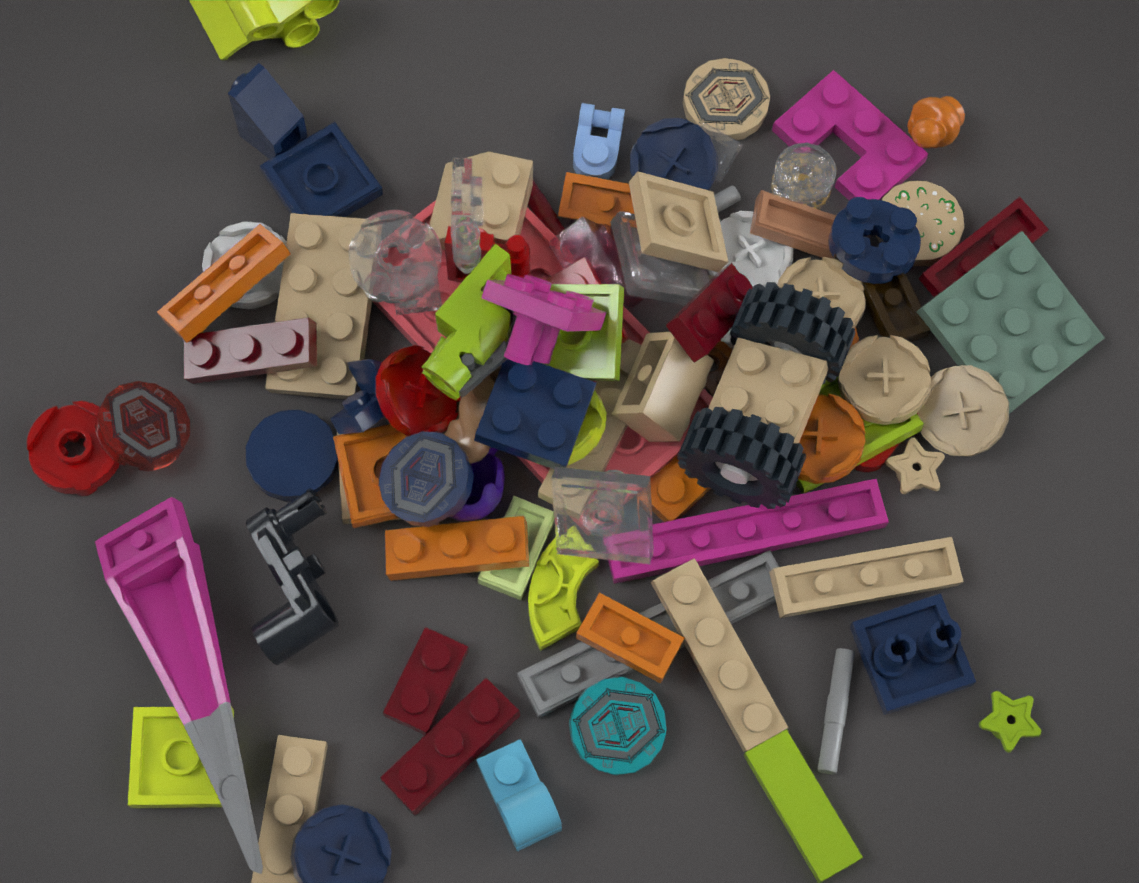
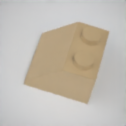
M485 152L446 163L428 228L425 246L445 250L444 242L448 226L461 228L465 225H472L482 228L488 234H494L495 243L505 244L513 235H520L533 186V161Z

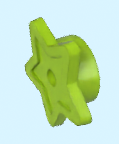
M999 691L991 693L992 712L979 722V727L992 732L996 738L1001 740L1006 752H1012L1021 737H1039L1042 730L1030 716L1034 701L1032 696L1012 700ZM1008 716H1013L1015 718L1014 724H1009L1007 722Z

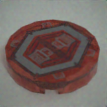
M135 381L121 384L106 395L97 412L95 432L101 448L115 462L123 466L127 463L138 467L137 470L149 472L166 468L179 458L190 437V419L184 405L171 391L154 383Z

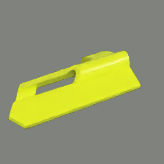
M189 0L220 60H227L252 41L282 38L287 47L297 48L304 46L314 40L320 31L316 19L325 17L333 12L340 0Z

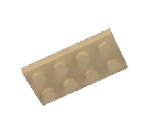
M291 213L286 247L291 254L283 263L275 322L307 317L317 322V367L268 373L265 389L270 393L347 399L349 396L360 391V387L348 368L347 363L364 360L383 226L379 220Z

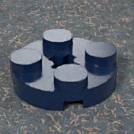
M863 197L852 198L834 219L828 239L829 250L833 257L836 254L837 258L843 263L842 270L849 276L873 284L890 282L893 276L900 275L903 272L906 274L912 268L919 253L921 237L916 227L917 218L910 209L898 207L883 200L866 199ZM874 235L881 238L884 242H880L878 247H873L870 245V239L865 236Z

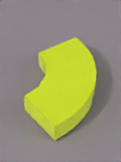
M576 522L564 529L546 547L537 562L531 579L528 595V612L531 630L540 651L580 628L582 623L576 608L577 592L584 578L599 566L597 557Z

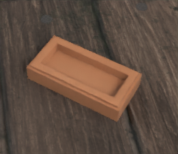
M763 190L760 191L755 201L750 228L751 234L819 257H836V254H834V257L832 256L828 246L830 230L836 215Z

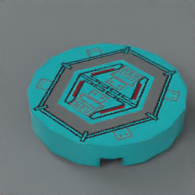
M625 677L602 679L586 688L574 704L569 719L571 742L579 757L594 769L612 775L634 773L650 764L662 749L667 731L665 711L656 694L641 682Z

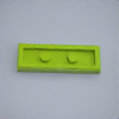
M787 729L744 753V758L818 883L827 880L863 858Z

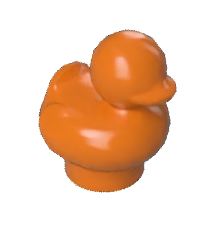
M950 96L920 99L913 105L907 125L908 132L914 143L921 148L929 149L948 146L957 138L960 126L964 123V109L955 98Z

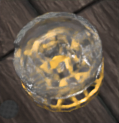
M810 143L794 144L784 149L778 156L771 180L772 194L804 205L812 203L813 208L816 209L822 208L829 200L837 174L834 160L823 148ZM816 201L822 202L821 204L816 205Z

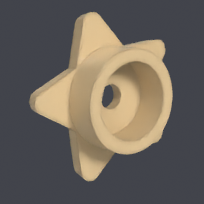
M910 438L904 453L889 457L885 464L896 472L902 494H907L913 489H921L923 487L939 491L940 482L936 470L945 459V455L942 452L925 451L915 438ZM913 464H919L921 470L915 471Z

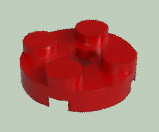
M72 401L73 405H65L59 409L56 405L43 412L30 428L27 436L30 465L40 481L52 490L64 494L91 495L98 487L109 481L117 471L122 460L124 443L117 438H113L112 421H104V415H106L105 420H112L109 413H104L103 415V412L106 411L98 405L86 401ZM80 438L85 439L83 444L85 451L81 455L67 457L69 452L64 445L68 441L76 443Z

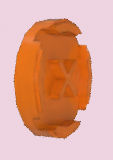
M829 393L828 396L822 394L817 396L799 441L804 448L802 453L806 454L805 462L798 477L799 480L814 484L835 482L850 474L861 460L866 442L864 421L855 407L840 396Z

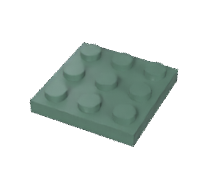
M1023 231L1015 235L916 311L958 366L972 365L990 373L1003 386L1009 401V414L1105 338Z

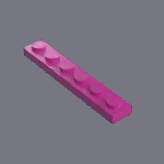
M877 479L794 495L781 508L777 505L775 509H767L762 504L760 508L745 505L604 534L603 541L613 583L616 584L668 573L694 558L699 566L761 554L769 550L775 551L886 528L889 521Z

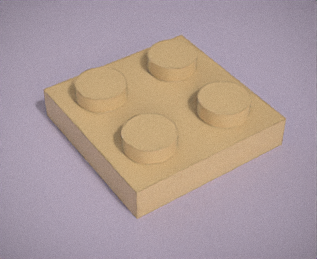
M638 171L629 181L642 254L719 273L728 263V257L714 192Z

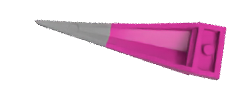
M170 497L95 541L105 581L173 703L220 800L249 868L254 872L262 874L263 865L200 546L193 540L182 502Z

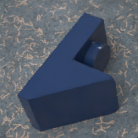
M366 359L347 363L361 391L345 399L342 402L344 409L330 418L339 434L364 432L385 417L381 412L376 397V375L382 362Z

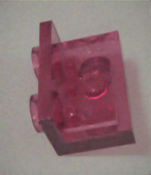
M582 216L550 240L549 247L563 269L585 257L590 260L602 284H619L624 287L623 304L633 308L647 298L639 285L643 282L641 274L631 261L623 260L617 250L621 243L617 235L607 224L600 225Z

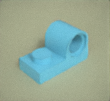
M521 739L476 759L481 774L517 851L562 831L561 819L545 784L540 782Z

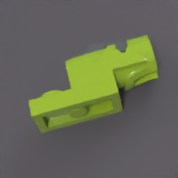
M496 244L435 313L437 330L443 336H441L429 359L421 367L424 369L422 373L437 389L454 400H457L460 396H466L483 379L507 360L504 357V353L507 348L505 342L509 339L511 331V314L504 307L481 298L487 280H505L507 274L511 275L510 254Z

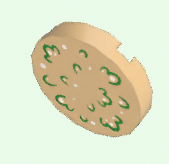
M908 181L893 187L882 198L883 201L898 207L910 209L917 218L916 227L920 232L921 245L913 266L934 265L958 246L964 230L963 211L956 198L943 187L928 181ZM877 237L879 243L884 242L881 238Z

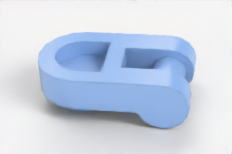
M581 104L573 152V168L576 174L606 180L613 175L617 164L625 109L612 108L611 112L596 110L595 105ZM592 127L608 129L607 138L591 135Z

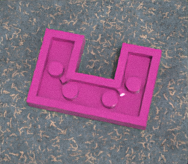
M834 70L778 118L772 128V131L802 159L832 133L858 154L861 158L841 175L835 184V188L848 200L855 197L882 200L893 187L902 184L922 166L928 157V153L923 148L917 146L913 139Z

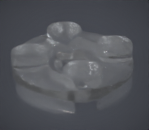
M402 210L379 212L370 216L361 224V229L355 234L354 239L352 238L349 245V266L355 282L364 290L369 299L376 302L404 303L419 298L435 286L441 268L442 249L436 232L426 222L423 224L420 220L412 218L411 213ZM397 247L399 253H407L409 257L404 259L400 266H393L391 263H385L383 258L388 256L389 248Z

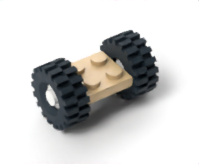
M767 282L765 287L759 283L754 285L753 289L749 288L730 331V341L735 346L709 408H703L701 412L695 414L677 457L680 468L686 469L685 474L689 478H697L698 485L703 488H712L714 490L713 493L720 497H723V495L729 496L733 502L739 504L742 501L748 502L750 507L760 508L761 504L767 509H775L776 505L781 508L786 505V502H789L806 459V454L802 453L804 448L799 441L821 386L825 384L826 380L831 383L839 376L855 336V329L852 328L854 323L851 318H843L845 311L840 307L832 308L829 299L823 296L818 299L812 296L813 291L803 288V291L800 292L795 290L794 285L784 283L782 288L775 282Z

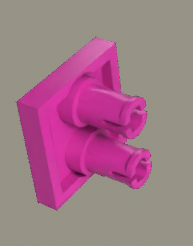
M507 274L505 280H487L481 297L484 300L513 310V314L517 316L504 357L524 365H532L533 361L549 364L560 329L567 332L601 330L607 312L592 307L594 299L573 291H567L566 294L550 290L552 283L530 275H525L524 278Z

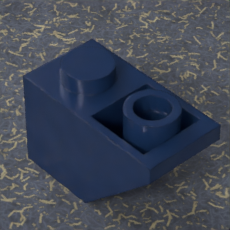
M258 63L249 73H242L236 78L228 92V96L241 138L268 159H271L308 137L303 114L264 66Z

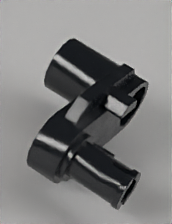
M312 488L307 489L305 493L278 511L265 507L246 520V526L289 601L252 625V632L258 645L275 665H280L339 626L337 616L316 579L326 573L324 566L314 553L305 558L299 546H296L293 542V534L320 516L327 514L325 506L323 504L319 505L322 501Z

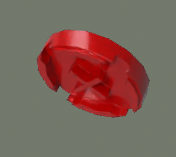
M419 345L404 347L391 353L381 363L376 375V397L381 412L393 428L407 437L423 431L445 432L449 423L452 420H456L459 413H455L457 402L461 400V396L457 400L448 397L422 373L424 369L421 367L429 359L431 353L422 349L425 347Z

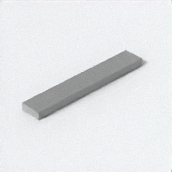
M770 550L707 580L731 624L776 602L769 572L779 566ZM662 603L639 613L678 634ZM581 641L517 672V677L539 719L579 699V696L586 688L598 681L624 677L636 670Z

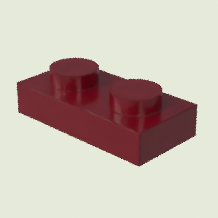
M425 627L383 711L384 717L426 735L431 730L468 654V646Z

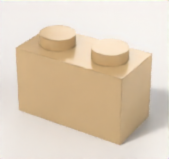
M671 332L647 333L612 414L649 442L681 441L683 433L689 426L690 417L699 395L706 385L707 376L714 360L706 355L694 363Z

